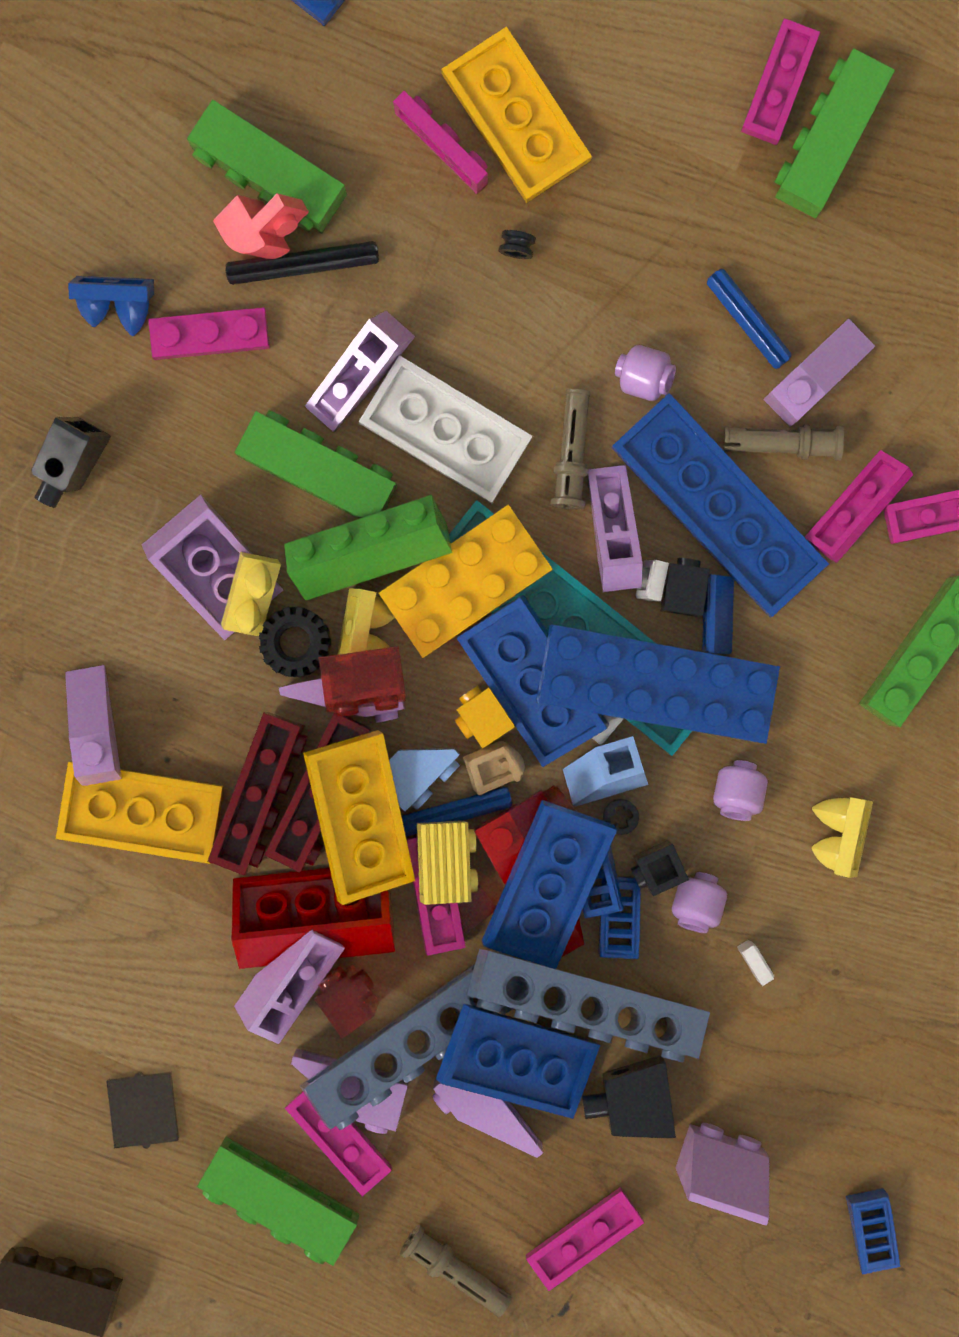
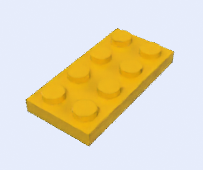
M507 26L441 69L443 77L526 203L591 161V154Z
M509 504L451 543L452 553L423 562L379 592V595L422 658L431 654L553 570Z
M377 730L304 752V759L337 901L344 905L415 881L383 733Z
M72 761L68 762L56 839L211 864L207 861L217 835L224 786L121 769L122 779L82 786L74 776Z

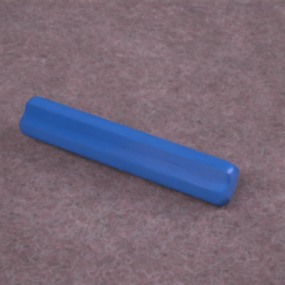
M722 268L713 273L708 278L707 285L772 367L775 369L780 368L792 357L791 352L729 274Z
M502 787L482 795L477 794L401 817L407 837L417 834V823L464 821L510 808L513 802L509 789Z

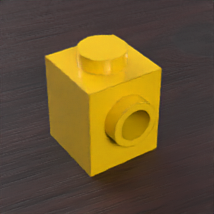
M476 686L459 698L463 705L456 709L460 717L455 719V722L467 739L474 735L482 749L515 727L490 688L482 692L480 687Z

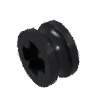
M517 230L502 231L501 238L505 242L499 246L501 254L517 259H532L533 251L530 250V246L535 244V236Z
M615 799L605 807L603 820L611 823L610 817L616 814L615 808L618 806H624V811H627L629 808L632 817L626 819L627 826L619 828L617 822L614 824L617 829L616 834H628L637 827L639 812L628 800Z

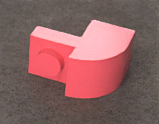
M278 193L266 205L263 201L237 195L213 222L225 243L232 250L261 258L276 259L290 251L284 237L298 227V223L309 211L301 199Z

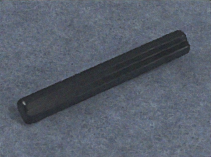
M369 241L287 253L276 259L259 257L226 263L225 270L228 282L234 285L377 264L379 262V253L376 242Z

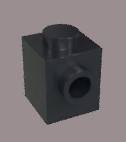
M677 558V564L670 563L663 589L660 612L693 617L703 616L710 569L700 568V560Z
M669 840L633 856L637 864L630 868L640 890L647 887L652 896H656L689 880L674 845Z

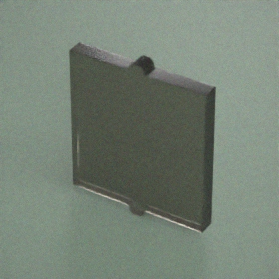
M137 1072L132 1077L108 1079L106 1081L114 1149L140 1145L147 1149L151 1144L179 1140L171 1072L149 1075Z

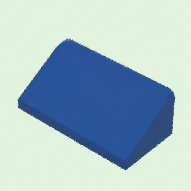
M709 575L703 613L702 652L727 655L732 653L734 580L732 577Z

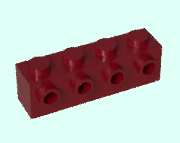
M270 712L263 713L207 862L241 875H246L252 866L259 867L266 850V846L261 844L265 830H273L280 813V809L274 807L279 793L286 795L293 779L294 773L288 771L293 756L300 758L308 736L302 734L305 725Z
M334 712L317 748L370 733L373 728L340 712ZM307 769L265 853V856L299 873L305 868L306 864L314 866L323 848V845L317 842L322 832Z

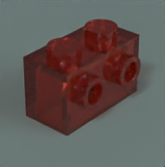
M399 646L319 657L327 713L335 712V716H350L359 713V708L375 706L377 711H385L398 708V702L406 701Z
M352 964L344 970L339 965L328 972L323 981L318 984L320 989L314 1000L342 1039L375 1016L379 1001L372 990L376 987L364 969L357 971Z

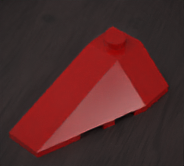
M542 790L474 828L475 834L505 885L541 801L548 802ZM579 918L562 957L584 945Z

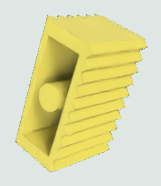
M468 822L417 823L420 902L424 905L472 902L471 892L478 891L476 868L470 869V853L476 852L475 830L469 829Z

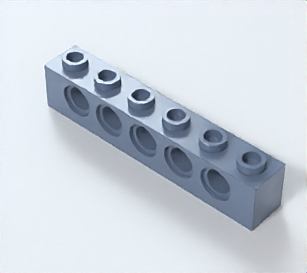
M483 949L478 951L467 996L478 999L476 1007L500 1013L501 1006L503 1005L516 1009L514 1017L537 1023L540 1015L553 1019L551 1025L553 1028L574 1033L576 1026L590 1029L588 1034L590 1038L611 1043L612 1037L617 1036L626 1039L625 1047L648 1053L650 1045L662 1049L661 1057L684 1063L686 1055L699 1059L710 1015L708 1011ZM517 976L521 981V991L516 997L510 998L506 992V986L511 978ZM554 987L558 992V1001L553 1007L547 1008L544 1003V994L549 988ZM591 997L594 1001L595 1009L590 1017L584 1018L581 1013V1006L585 999ZM627 1007L631 1013V1020L626 1027L621 1028L618 1023V1016L621 1010ZM664 1018L667 1023V1030L662 1037L658 1038L655 1034V1025L659 1019Z
M492 951V952H495V953L503 954L502 952H499V951ZM475 964L300 1085V1088L327 1128L331 1130L337 1126L341 1130L349 1126L359 1117L357 1113L359 1109L369 1102L372 1106H376L392 1094L390 1088L403 1079L405 1083H408L425 1071L423 1064L436 1056L437 1060L444 1058L455 1026L445 1030L440 1023V1016L446 1008L451 1007L455 1010L458 1020L464 1003L476 1007L473 998L467 996ZM517 976L511 978L506 986V992L510 998L516 997L521 991V981ZM502 1005L500 1012L501 1014H506L514 1008ZM420 1030L425 1036V1044L420 1051L413 1053L408 1048L407 1040L413 1031ZM388 1053L393 1060L392 1069L385 1075H378L374 1069L375 1060L379 1055ZM348 1077H357L360 1082L358 1094L353 1098H344L341 1093L342 1082Z

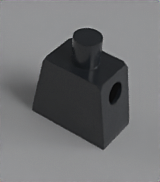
M55 417L31 469V473L34 476L43 480L34 498L49 507L56 508L64 492L80 490L110 440L111 435L79 417Z
M655 1056L603 1073L605 1093L582 1096L585 1119L608 1117L612 1136L676 1138L666 1062L661 1056Z

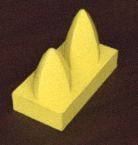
M240 552L221 622L223 630L259 636V633H262L264 628L262 625L267 617L281 567L278 559Z
M349 588L336 665L362 669L363 667L385 664L396 657V654L386 642L377 636L369 634L370 629L382 627L395 619L383 599L376 596V592Z
M854 797L834 798L822 801L812 807L815 815L824 824L843 833L842 837L825 838L812 846V851L816 858L827 868L835 871V875L848 878L858 876L873 801Z

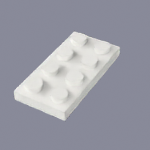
M400 355L359 420V424L491 504L532 439V435Z

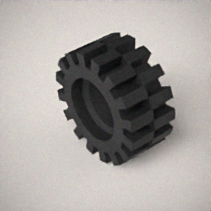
M286 607L281 611L271 614V618L262 625L264 627L262 633H259V650L263 654L264 662L273 671L284 676L301 677L310 675L323 666L325 659L330 654L331 638L327 625H325L319 615L305 608ZM291 627L304 629L310 637L308 651L296 658L286 655L280 645L282 634Z

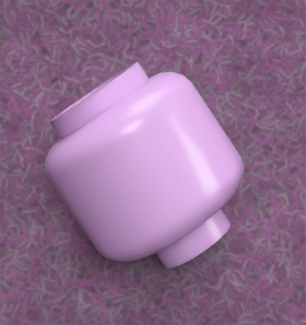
M635 345L627 355L621 354L615 368V376L620 378V387L624 393L649 401H655L662 394L667 395L669 393L676 373V366L671 364L669 354L642 345Z
M736 760L733 766H727L719 770L713 799L715 806L721 809L720 814L734 820L749 821L753 815L762 812L768 780L765 775L756 771V764Z
M696 872L694 878L689 877L688 881L678 885L672 905V913L679 919V926L699 933H708L709 928L719 926L727 900V892L717 885V877L707 873Z

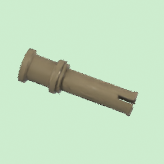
M566 390L560 462H556L553 471L557 475L555 498H552L550 503L552 507L575 510L585 509L582 491L584 477L588 476L587 465L583 464L588 404L591 393L588 390Z
M803 424V426H799L798 430L730 428L726 426L724 428V452L797 454V457L801 458V460H807L809 456L833 457L835 461L842 460L844 449L843 426H836L835 429H811L809 424Z
M417 1225L404 1242L400 1255L404 1258L410 1256L427 1268L428 1275L431 1277L435 1276L436 1278L441 1276L473 1300L486 1307L495 1316L501 1317L508 1308L512 1295L454 1256V1251L447 1243L441 1245L424 1233L425 1228L423 1226Z

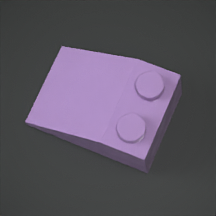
M200 494L145 541L142 547L147 559L207 623L226 640L234 632L223 630L221 622L240 552L253 553ZM277 581L271 600L283 591Z
M702 1123L701 1127L690 1124L676 1165V1171L687 1199L767 1226L769 1220V1156L764 1148L760 1147L761 1142L745 1135H739L738 1139L723 1135V1129L712 1124Z

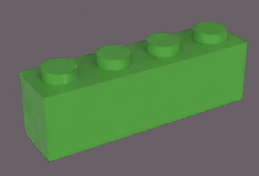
M854 48L847 60L839 57L828 78L834 82L833 87L828 95L823 92L820 93L810 114L816 116L811 129L803 126L792 147L799 152L792 164L787 161L784 162L774 183L780 185L775 198L816 219L827 202L895 69Z
M213 99L187 138L194 150L192 156L211 169L214 164L227 172L225 177L237 187L244 190L248 185L259 192L257 198L263 201L265 205L277 193L301 199L309 213L298 223V226L308 232L313 227L320 233H323L347 196L343 183Z
M268 410L266 416L255 411L234 452L239 458L358 519L387 509L397 489V484L391 481L393 476L391 472L376 464H372L371 468L368 469L356 463L359 456L341 446H338L333 451L321 445L324 438L306 428H303L301 433L288 428L289 420L273 411Z
M432 495L284 544L287 573L305 601L452 553L447 523Z
M959 575L946 579L859 702V705L889 726H902L959 645Z
M225 1137L197 1185L199 1189L203 1190V1196L209 1201L218 1205L223 1203L237 1210L236 1214L245 1222L256 1225L257 1222L271 1230L270 1234L275 1239L284 1244L292 1242L304 1249V1254L308 1258L319 1264L327 1262L334 1266L355 1230L360 1215L228 1137Z

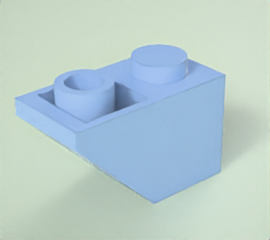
M633 736L595 747L563 769L574 807L649 785Z
M455 748L398 750L389 762L399 806L404 811L411 805L418 810L433 794L428 787L438 777L445 782L460 766L455 761L460 753Z

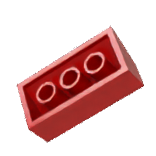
M330 868L306 870L300 873L288 872L233 878L231 941L239 969L267 966L311 930L342 944L345 949L339 958L395 952L394 919L390 889L341 905L337 901Z

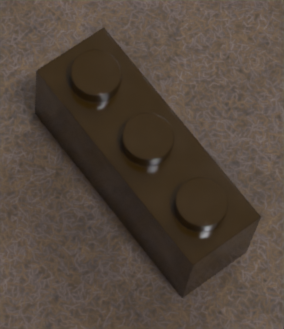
M11 1248L0 1263V1309L103 1337L111 1324L123 1279L114 1277L112 1271L104 1268H92L89 1270L76 1266V1262L69 1258L56 1257L50 1259L39 1256V1252L33 1248Z

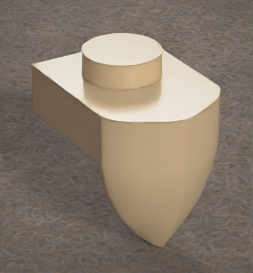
M498 741L463 757L473 790L478 795H482L511 781H521L524 775L525 763L523 757L510 744L504 741Z

